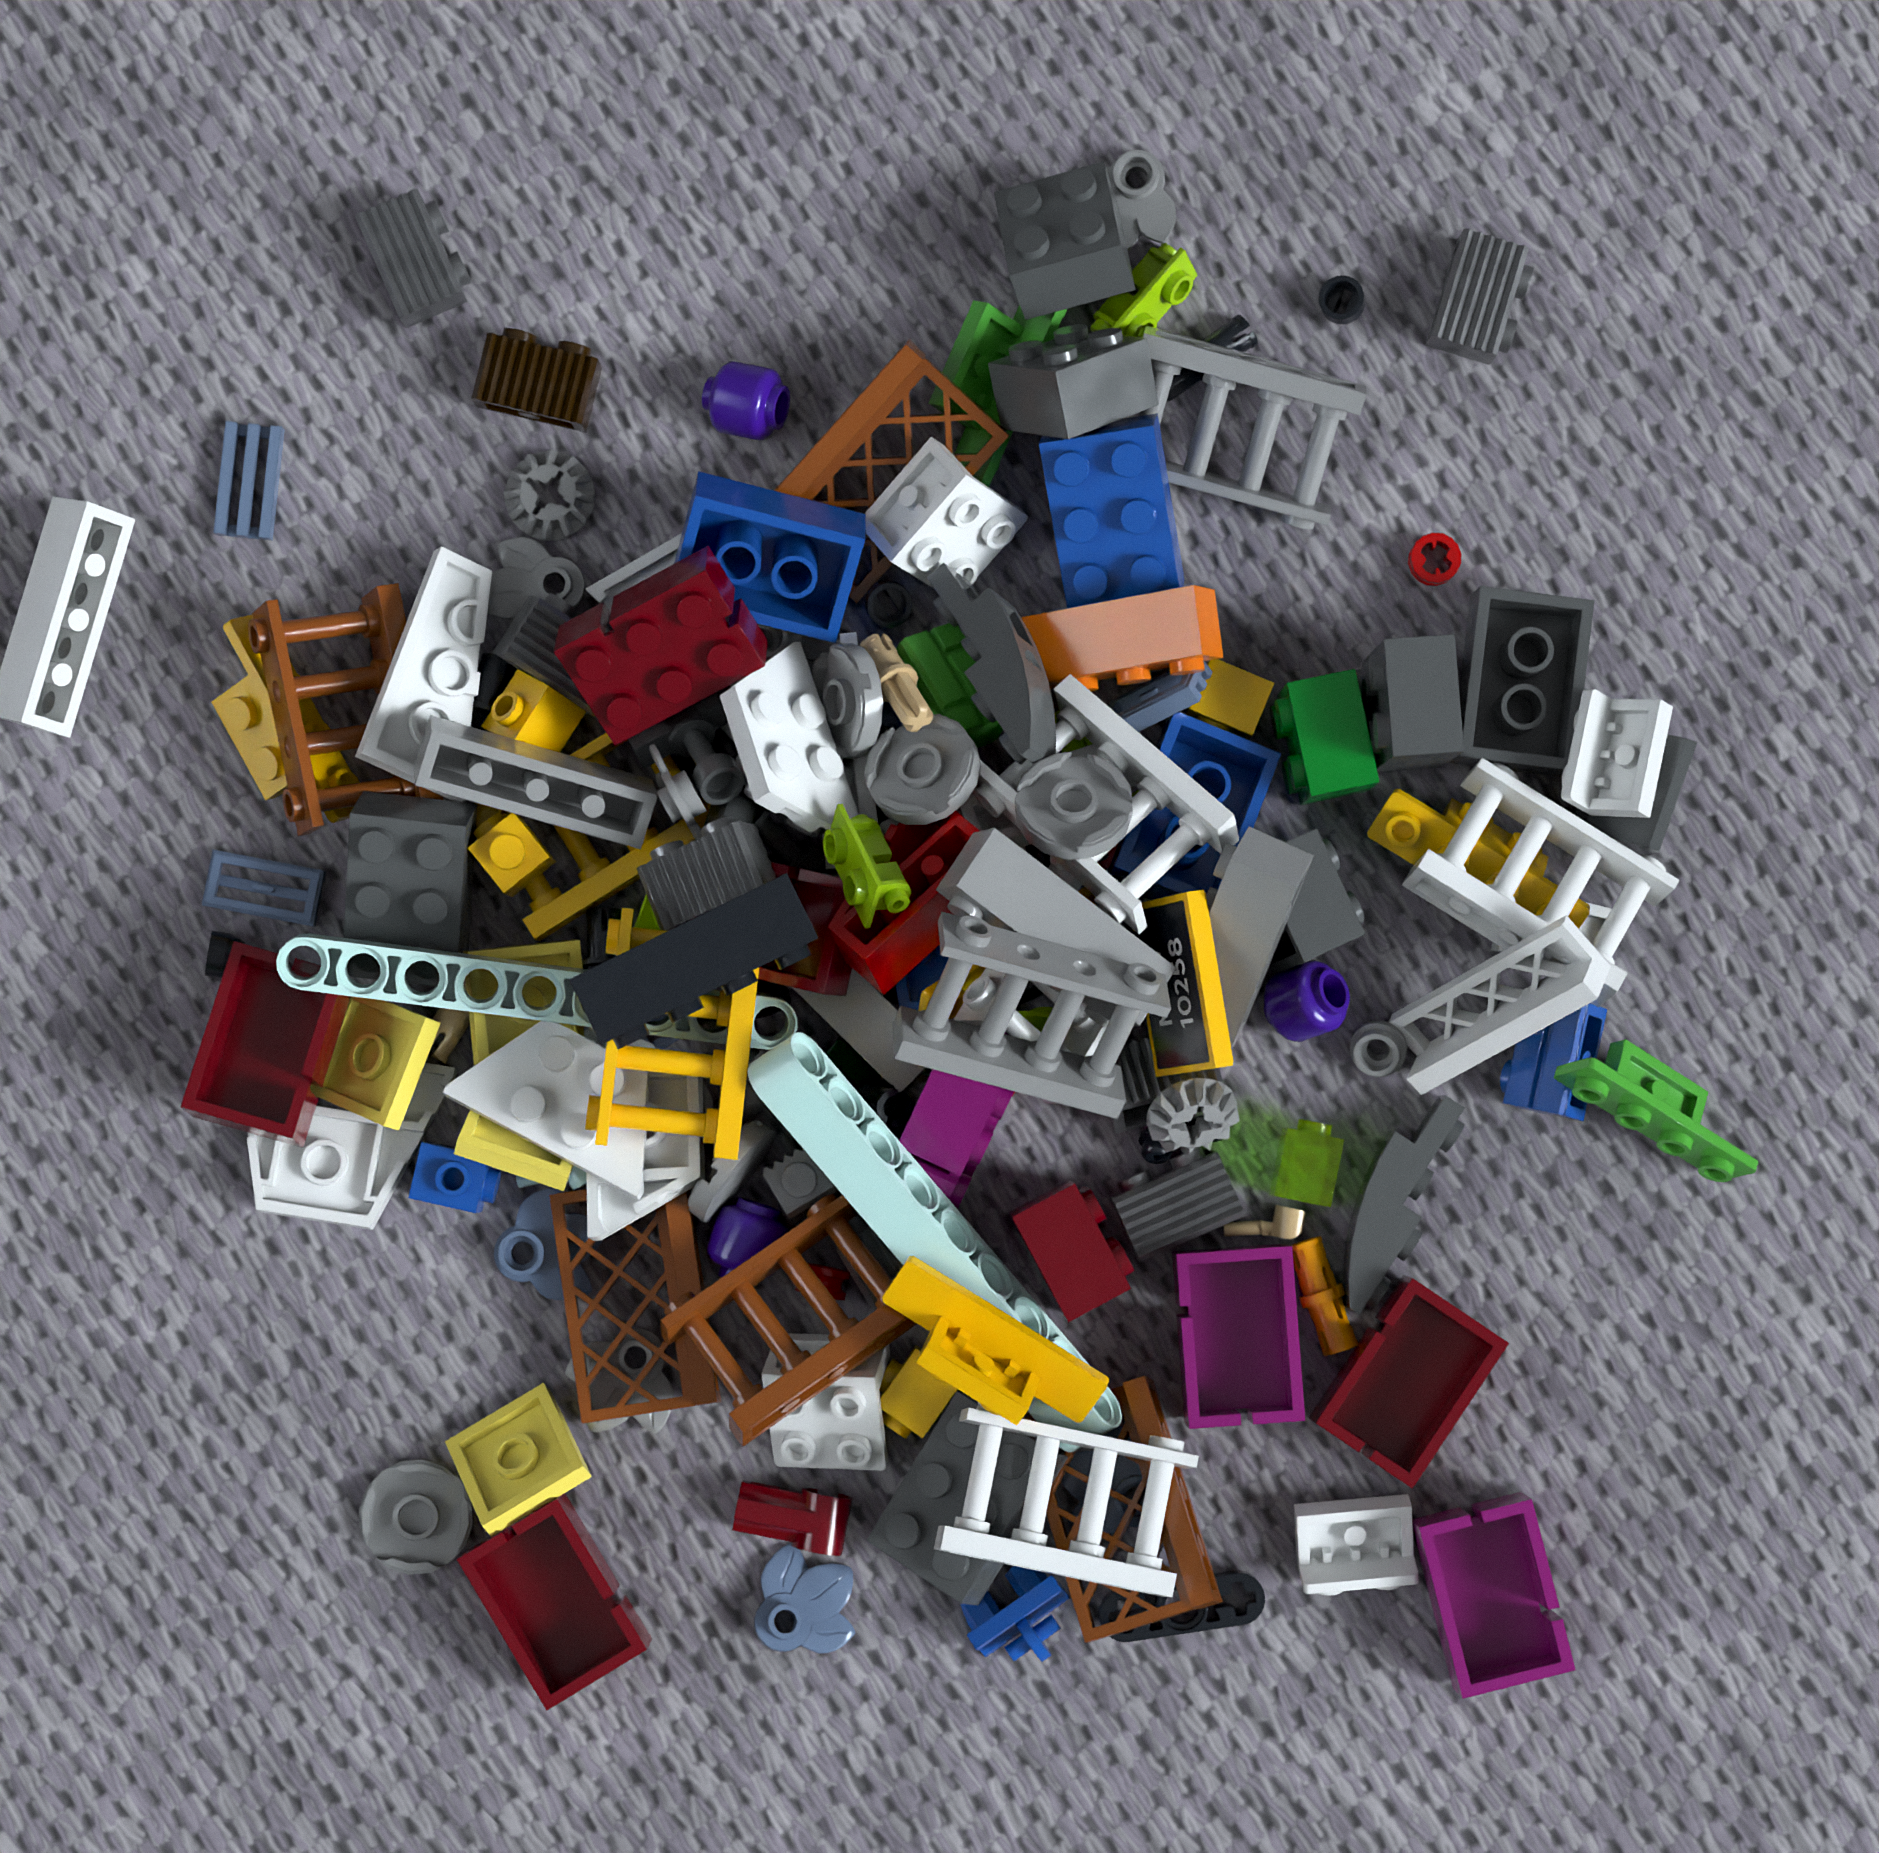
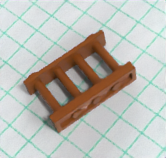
M399 583L376 586L361 598L362 604L359 606L358 611L282 621L278 600L275 599L265 601L252 613L253 619H250L248 624L249 641L255 654L260 653L288 786L283 791L284 810L289 822H295L298 836L309 835L324 826L321 812L354 807L363 791L444 800L443 796L416 786L414 783L394 774L391 778L317 789L310 756L357 749L367 724L305 733L298 700L374 689L377 694L380 693L407 622ZM362 633L364 638L370 639L374 658L370 662V666L293 677L287 648L288 643Z
M834 1194L825 1196L808 1210L806 1214L808 1219L696 1296L693 1292H687L675 1299L664 1310L666 1316L660 1320L662 1338L670 1345L684 1334H687L735 1399L732 1403L734 1410L729 1413V1429L742 1447L917 1325V1323L882 1301V1297L892 1279L848 1223L849 1220L857 1216V1211L843 1195L838 1198ZM828 1235L877 1298L875 1303L877 1310L860 1322L856 1317L848 1318L801 1255ZM781 1267L830 1331L827 1337L830 1343L813 1355L808 1350L801 1351L754 1288L755 1285ZM732 1301L737 1303L783 1365L780 1369V1373L783 1376L766 1388H763L761 1384L753 1385L706 1321V1319Z

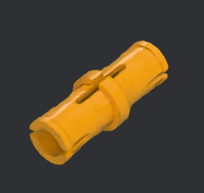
M1316 1236L1291 1246L1294 1268L1303 1294L1299 1297L1303 1309L1308 1308L1322 1348V1354L1327 1356L1353 1348L1358 1345V1341L1348 1320L1341 1297L1345 1295L1342 1283H1336L1322 1243V1237Z

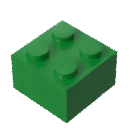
M1350 669L1286 683L1277 694L1275 705L1270 706V717L1276 739L1286 738L1289 756H1287V761L1281 763L1288 795L1298 793L1301 806L1364 793L1378 784L1379 777L1356 670Z

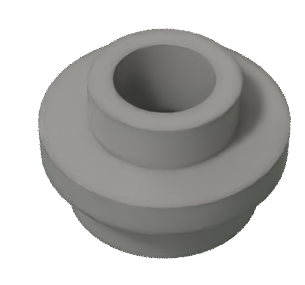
M1378 1020L1367 1022L1361 1025L1352 1036L1350 1042L1351 1059L1356 1067L1367 1075L1375 1077L1391 1075L1401 1068L1406 1059L1407 1042L1405 1036L1396 1026L1389 1022ZM1373 1040H1382L1388 1045L1389 1051L1383 1055L1374 1054L1370 1050L1369 1043Z

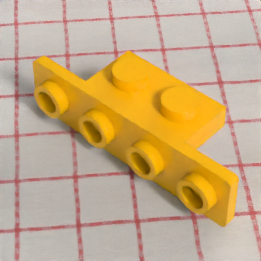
M248 615L233 618L223 625V630L248 675L211 703L266 801L283 794L284 789L288 788L261 655L260 653L255 654L249 641L248 624L250 619H253V616ZM291 663L293 677L300 676ZM311 698L298 700L305 733L330 729L322 720ZM340 751L310 756L317 789L359 783L358 778L351 772ZM353 807L324 811L331 823L349 819Z
M1397 788L1393 790L1370 825L1367 836L1414 865L1428 849L1436 854L1444 853L1472 803L1466 802L1463 805L1451 798L1443 813L1440 814ZM1492 817L1464 863L1466 872L1486 885L1493 884L1522 834L1515 832L1512 835L1494 824ZM1542 848L1539 849L1513 895L1515 903L1534 915L1543 914L1558 887L1557 884L1543 877L1549 857L1542 853ZM1578 898L1568 915L1578 929L1588 917L1590 905Z
M915 1256L907 1258L882 1297V1301L886 1305L930 1331L917 1358L916 1363L928 1370L938 1381L952 1385L978 1401L988 1412L1000 1415L1016 1426L1029 1410L1033 1397L1041 1400L1074 1422L1080 1423L1108 1386L1109 1378Z

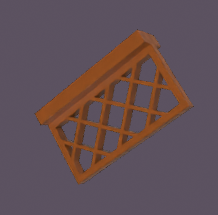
M909 339L774 491L813 500L827 484L828 500L813 501L836 507L868 506L869 509L878 499V497H875L873 465H907L915 456L913 455L911 423L945 422L946 448L953 454L952 421L975 420L992 437L977 453L953 454L959 462L969 461L965 468L972 476L1010 434L925 357L926 354ZM924 375L943 391L944 414L911 415L910 391ZM950 398L967 413H951ZM903 399L904 415L888 416ZM904 423L906 456L873 457L872 433L882 424ZM865 442L866 458H850ZM866 466L868 498L835 499L834 475L841 467ZM865 538L864 546H871L872 569L858 585L853 582L849 595L856 603L860 601L893 564L885 555L879 560L878 547L870 538Z
M587 1189L549 1195L581 1424L721 1402L718 1376L687 1334H684L675 1341L677 1362L665 1353L670 1346L665 1340L658 1348L633 1329L652 1301L666 1309L670 1303L687 1292H693L696 1296L705 1290L694 1214L688 1210L690 1190L657 1208L656 1216L643 1233H640L630 1224L624 1227L625 1230L638 1238V1240L619 1266H616L592 1248L596 1241L588 1238L584 1242L567 1229L564 1205L587 1202ZM657 1226L659 1228L661 1247L648 1239ZM569 1239L581 1247L573 1260ZM644 1244L661 1255L665 1271L651 1290L625 1272V1269ZM587 1253L613 1271V1274L594 1299L575 1286L574 1271ZM620 1277L646 1295L627 1323L600 1305ZM665 1283L667 1284L669 1304L657 1296ZM577 1296L589 1304L581 1317ZM595 1310L622 1329L603 1356H600L583 1342L582 1328ZM628 1334L655 1353L635 1381L608 1362ZM585 1353L597 1361L589 1375ZM660 1358L679 1371L683 1396L658 1399L641 1386ZM603 1367H605L629 1385L630 1388L615 1407L593 1410L590 1385ZM636 1391L649 1400L648 1402L626 1405Z
M1141 1376L1123 1382L1122 1386L1110 1389L1117 1401H1119L1125 1419V1424L1117 1439L1127 1441L1130 1435L1131 1442L1148 1445L1150 1435L1172 1439L1157 1389L1152 1379ZM1032 1415L1022 1418L1037 1422ZM1066 1451L1064 1454L1068 1459L1052 1483L1046 1512L1056 1548L1069 1551L1070 1541H1076L1082 1509L1077 1517L1060 1508L1055 1492L1066 1472L1088 1483L1089 1476L1069 1466L1076 1451ZM1124 1456L1139 1465L1143 1478L1132 1499L1110 1489V1496L1129 1506L1113 1536L1102 1531L1101 1538L1110 1542L1104 1553V1559L1111 1560L1118 1547L1127 1552L1134 1553L1135 1547L1122 1541V1538L1136 1510L1142 1512L1143 1505L1140 1502L1145 1494L1151 1461ZM1174 1467L1157 1555L1158 1558L1164 1547L1170 1566L1162 1562L1161 1570L1177 1574L1175 1585L1180 1601L1157 1607L1139 1597L1140 1592L1132 1590L1129 1592L1123 1588L1103 1585L1127 1598L1116 1621L1095 1627L1089 1603L1099 1583L1089 1582L1084 1591L1081 1580L1065 1577L1085 1643L1094 1642L1194 1609H1202L1223 1602L1181 1468ZM1062 1517L1074 1523L1069 1534H1067ZM1135 1603L1148 1610L1129 1616Z

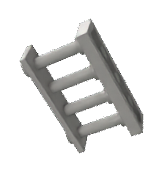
M1146 326L1143 338H1147L1159 405L1141 411L1139 416L1158 413L1160 425L1173 376L1180 375L1182 367L1204 373L1202 381L1207 384L1185 464L1181 465L1165 460L1169 483L1282 513V522L1298 528L1313 529L1315 522L1328 526L1331 516L1330 505L1317 502L1316 497L1339 420L1346 419L1347 412L1361 415L1367 394L1366 386ZM1237 382L1259 388L1257 396L1262 398L1239 480L1206 472L1228 391L1235 390ZM1292 397L1314 403L1312 411L1317 413L1294 495L1261 487L1284 405H1290Z
M941 912L938 919L940 953L942 956L949 957L926 1010L918 1011L900 1006L892 1023L895 1059L1118 1119L1126 1102L1121 1066L1115 1065L1140 1011L1165 1018L1168 1017L1171 1011V1004L1165 974L1159 973L1145 964L1133 963L1130 965L995 927L975 916L960 917ZM973 964L1006 973L983 1024L979 1026L948 1019ZM1029 980L1061 989L1038 1040L1032 1042L1004 1034ZM1085 995L1117 1004L1094 1054L1087 1057L1060 1049Z

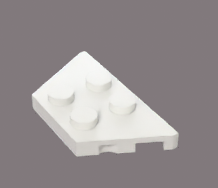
M793 642L765 663V667L749 674L722 693L720 699L754 802L774 813L786 815L794 824L809 832H813L819 827L826 830L831 828L837 804H843L850 819L858 815L801 642Z
M540 1021L448 1083L444 1088L443 1094L447 1098L637 1200L641 1199L644 1193L643 1166L647 1131L610 1127L608 1144L603 1146L595 1145L597 1131L585 1130L589 1095L601 1096L606 1048L559 1023ZM616 1068L612 1103L647 1107L649 1095L648 1071Z
M584 1026V1037L606 1048L607 1042L601 1045L593 1028ZM643 1039L628 1045L660 1049ZM648 1072L649 1095L647 1107L703 1113V1077ZM647 1131L643 1166L644 1193L640 1200L629 1196L586 1172L587 1237L592 1241L603 1240L692 1189L698 1180L701 1181L702 1178L705 1180L703 1137Z

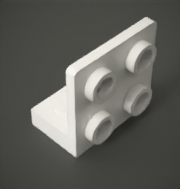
M933 437L929 438L865 512L866 534L889 561L932 588L934 587L927 579V576L942 563L947 564L972 585L981 572L1002 548L1013 539L1016 532L1028 519V516L1022 509L974 478L955 456Z
M788 1333L801 1351L808 1350L811 1355L830 1343L826 1334ZM889 1344L769 1428L774 1463L777 1466L885 1470L888 1454L879 1389L890 1358ZM771 1350L761 1374L763 1388H766L783 1376L780 1373L783 1365Z

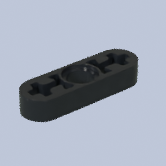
M1233 1570L1214 1573L1221 1596L1230 1594L1232 1591L1231 1584L1235 1582H1241L1245 1591H1254V1599L1245 1602V1612L1235 1613L1232 1604L1214 1605L1219 1615L1217 1618L1206 1619L1208 1607L1197 1609L1195 1615L1184 1622L1174 1621L1169 1617L1160 1620L1161 1626L1150 1628V1624L1109 1637L1119 1642H1133L1249 1624L1256 1620L1263 1611L1265 1605L1264 1590L1259 1581L1248 1572ZM1112 1590L1104 1596L1098 1613L1101 1625L1113 1622L1108 1619L1109 1613L1118 1609L1117 1601L1127 1598ZM1140 1592L1139 1597L1146 1600L1144 1596L1147 1593ZM1156 1595L1155 1606H1164L1167 1597ZM1136 1603L1133 1606L1135 1609L1144 1608Z

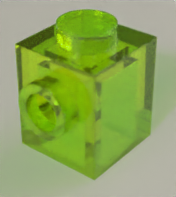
M1298 1119L1296 1129L1282 1128L1269 1195L1331 1207L1344 1139L1330 1137L1332 1125Z

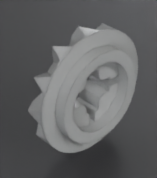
M552 449L536 454H527L523 461L510 470L506 488L503 491L507 512L513 523L528 536L544 541L561 540L575 534L588 521L595 503L594 484L586 468L574 456ZM562 474L559 480L561 484L558 487V492L563 497L565 503L570 506L566 508L561 504L557 506L554 503H549L535 515L539 509L537 505L539 504L540 497L529 482L532 481L537 485L541 483L544 486H549L553 480L557 481Z
M1209 1078L1183 1080L1169 1086L1153 1100L1147 1113V1126L1152 1140L1159 1141L1165 1152L1180 1148L1188 1156L1195 1147L1204 1146L1211 1151L1214 1139H1230V1126L1239 1122L1238 1103L1232 1090L1220 1081ZM1198 1107H1200L1203 1117L1197 1118L1195 1125L1186 1126L1185 1122L1191 1121L1193 1115L1197 1114Z

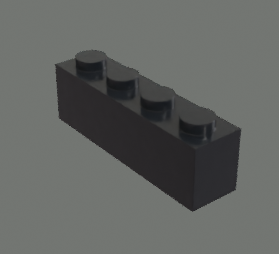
M786 873L569 979L600 1044L602 1045L613 1039L617 1049H620L649 1035L650 1032L645 1023L665 1013L668 1014L673 1023L704 1008L699 997L720 986L725 996H728L757 982L758 979L753 970L775 960L779 970L812 955L807 944L818 939V936Z

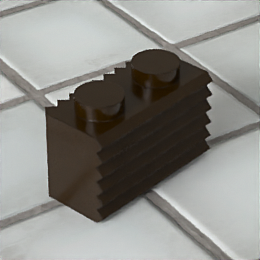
M504 328L502 335L487 333L471 397L476 407L586 433L602 371L598 358L591 356L592 350L587 346L570 341H559L557 348L542 346L536 343L537 337L535 335L514 328Z

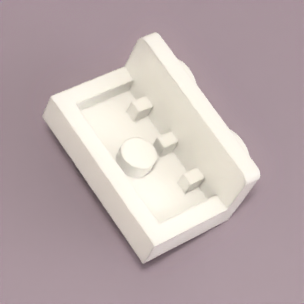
M1584 689L1579 710L1574 717V734L1568 763L1562 774V800L1591 816L1650 818L1673 706L1661 699H1611L1596 689Z
M1408 1494L1294 1504L1297 1566L1305 1594L1319 1593L1330 1596L1350 1590L1373 1588L1394 1590L1400 1586L1415 1585L1419 1582L1418 1569L1413 1552L1412 1505Z

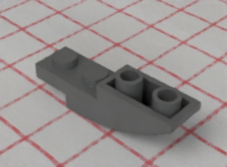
M942 563L927 576V579L939 595L933 601L938 611L953 627L960 625L967 635L961 640V644L976 662L964 672L977 690L971 696L972 701L990 722L998 721L1005 732L999 737V740L1006 751L1019 764H1023L1026 760L1034 764L1041 759L1055 754V714L1049 681L1041 656L1028 628L1015 607L988 587L983 593L978 595L969 581L947 564Z
M1446 1095L1437 1097L1410 1140L1396 1131H1388L1362 1182L1351 1215L1345 1245L1343 1269L1344 1306L1358 1314L1362 1312L1365 1305L1371 1309L1378 1305L1391 1283V1280L1386 1278L1385 1274L1396 1257L1405 1261L1421 1238L1422 1232L1417 1230L1416 1226L1422 1217L1403 1204L1408 1196L1413 1200H1417L1423 1193L1434 1174L1427 1166L1439 1148L1444 1152L1450 1150L1465 1126L1464 1123L1458 1120L1465 1107Z

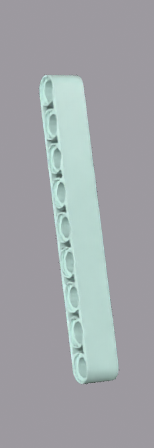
M311 933L299 934L290 938L279 950L276 959L277 971L281 979L288 986L299 990L592 1027L569 979L588 969ZM306 945L316 950L321 958L319 972L311 977H302L293 972L288 958L293 948ZM360 953L372 955L380 965L379 978L371 984L364 985L356 983L351 979L348 974L347 964L352 956ZM417 961L431 963L439 973V983L428 992L414 990L406 980L407 968ZM475 969L491 971L498 981L497 991L487 999L479 1000L471 997L464 987V980L469 972ZM535 976H543L550 979L556 987L555 998L544 1007L530 1005L522 995L524 984ZM718 987L705 995L719 996L722 988ZM756 992L750 1048L771 1050L796 1033L798 1028L797 1016L791 1005L782 997L772 993ZM770 1006L782 1009L785 1014V1024L778 1034L763 1036L756 1032L754 1021L761 1009ZM667 1015L660 1021L645 1023L650 1032L649 1035L718 1044L726 1043L727 1027L720 1026L716 1029H707L697 1022V1017L686 1016L672 1023Z
M796 1032L749 1064V1081L759 1098L902 1265L909 1256H915L1087 1363L814 1040L804 1033ZM1108 1386L1080 1423L1074 1422L1036 1397H1033L1028 1410L1037 1422L1097 1435H1104L1118 1427L1122 1419L1119 1403ZM1060 1443L1059 1445L1062 1450L1067 1452H1074L1081 1448L1065 1443Z

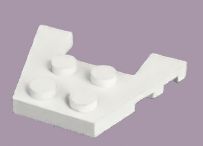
M425 1063L399 1131L382 1126L351 1111L316 1106L303 1148L248 1133L247 1144L256 1210L262 1213L373 1230L446 1098L443 1094L444 1088L448 1083L456 1079V1068Z

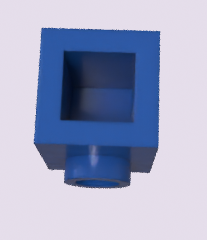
M430 1141L421 1142L408 1198L472 1213L482 1212L484 1202L494 1203L499 1189L501 1170L493 1169L491 1166L455 1155V1147Z

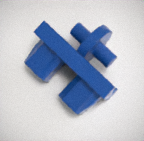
M1014 1566L1009 1569L1005 1577L1019 1596L1017 1600L1001 1610L990 1592L987 1591L978 1606L960 1605L966 1621L972 1630L967 1634V1637L977 1651L980 1650L985 1657L1021 1633L1020 1637L1004 1647L1012 1660L1016 1661L1032 1649L1040 1661L1043 1662L1052 1656L1044 1640L1060 1630L1061 1627L1052 1614L1037 1625L1033 1626V1624L1070 1599V1597L1053 1575L1048 1577L1045 1572Z

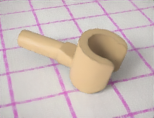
M1276 1205L1272 1222L1262 1220L1230 1222L1224 1225L1225 1237L1262 1235L1294 1239L1303 1231L1306 1213L1304 1210Z

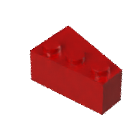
M954 811L947 818L927 825H904L900 822L898 825L891 824L886 831L884 838L892 852L890 862H897L911 889L910 903L905 910L899 913H891L888 909L876 910L871 927L865 929L854 905H849L846 899H844L827 927L846 963L882 995H885L940 944L938 919L941 912L953 914L947 907L950 901L937 892L936 888L974 832L980 831L957 811Z

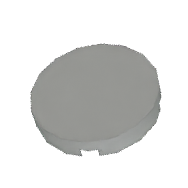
M853 643L833 644L829 646V652H821L814 662L811 674L820 701L825 709L826 719L837 754L841 759H856L868 754L876 743L880 731L883 711L881 680L874 660L863 647Z
M933 714L931 723L922 726L918 732L907 731L904 725L897 730L892 726L884 732L868 754L864 776L872 799L887 817L904 825H927L947 818L965 804L977 785L981 763L976 744L960 723L941 714Z
M1072 752L1055 753L1035 762L1021 776L1015 797L1017 826L1030 844L1048 855L1067 860L1085 859L1111 850L1126 835L1133 812L1130 784L1119 768L1100 756L1088 753L1087 758L1071 757Z
M758 1119L749 1124H744L741 1127L738 1160L713 1158L714 1162L711 1165L713 1170L708 1177V1182L703 1178L701 1181H697L688 1199V1210L703 1222L709 1223L715 1219L721 1207L733 1202L762 1164L775 1140L776 1132Z
M425 1458L402 1460L381 1471L366 1488L359 1508L360 1534L366 1546H369L371 1552L387 1568L408 1575L432 1573L452 1562L467 1545L474 1525L473 1505L461 1478L446 1465Z

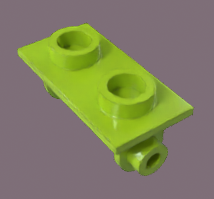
M1162 243L1158 249L1151 247L1148 253L1132 270L1134 284L1139 291L1135 296L1125 292L1109 297L1100 309L1093 314L1096 321L1090 327L1092 332L1108 328L1122 329V335L1143 337L1146 326L1157 328V322L1172 305L1182 303L1187 298L1193 287V280L1198 276L1186 251L1181 247L1176 251L1167 243Z
M837 804L831 828L827 829L824 834V853L827 861L830 864H834L843 882V891L847 903L851 906L854 905L866 929L871 927L876 910L888 909L891 913H899L905 910L910 903L911 889L897 862H890L892 852L881 832L878 822L864 814L856 815L850 819L843 804Z

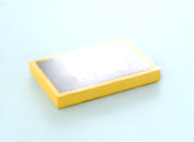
M1204 890L1189 891L1142 902L1147 927L1139 934V939L1176 967V970L1167 982L1171 1011L1168 1017L1165 1018L1150 1013L1146 1015L1156 1077L1233 1066V1055L1206 892Z

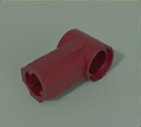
M743 1480L737 1500L732 1530L792 1542V1547L812 1553L841 1556L853 1498L840 1493L838 1497L817 1494L818 1489L802 1488L801 1492L781 1488L776 1485Z

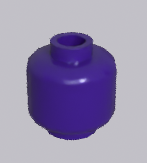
M729 361L719 369L715 377L707 379L702 392V406L704 410L709 411L710 422L716 431L753 440H764L773 433L774 429L780 430L786 422L790 407V391L787 386L783 385L781 377L774 369Z
M1311 960L1283 972L1275 973L1270 978L1264 992V1014L1269 1024L1285 1039L1302 1042L1340 1027L1345 1020L1350 1002L1349 988L1342 975L1336 970H1333L1324 962Z
M738 1197L736 1205L728 1204L721 1207L706 1246L708 1257L713 1262L721 1265L718 1273L719 1277L725 1276L789 1232L785 1223L779 1220L782 1213L780 1210L742 1197ZM774 1272L773 1274H771V1275L768 1276L767 1278L772 1277L776 1272Z

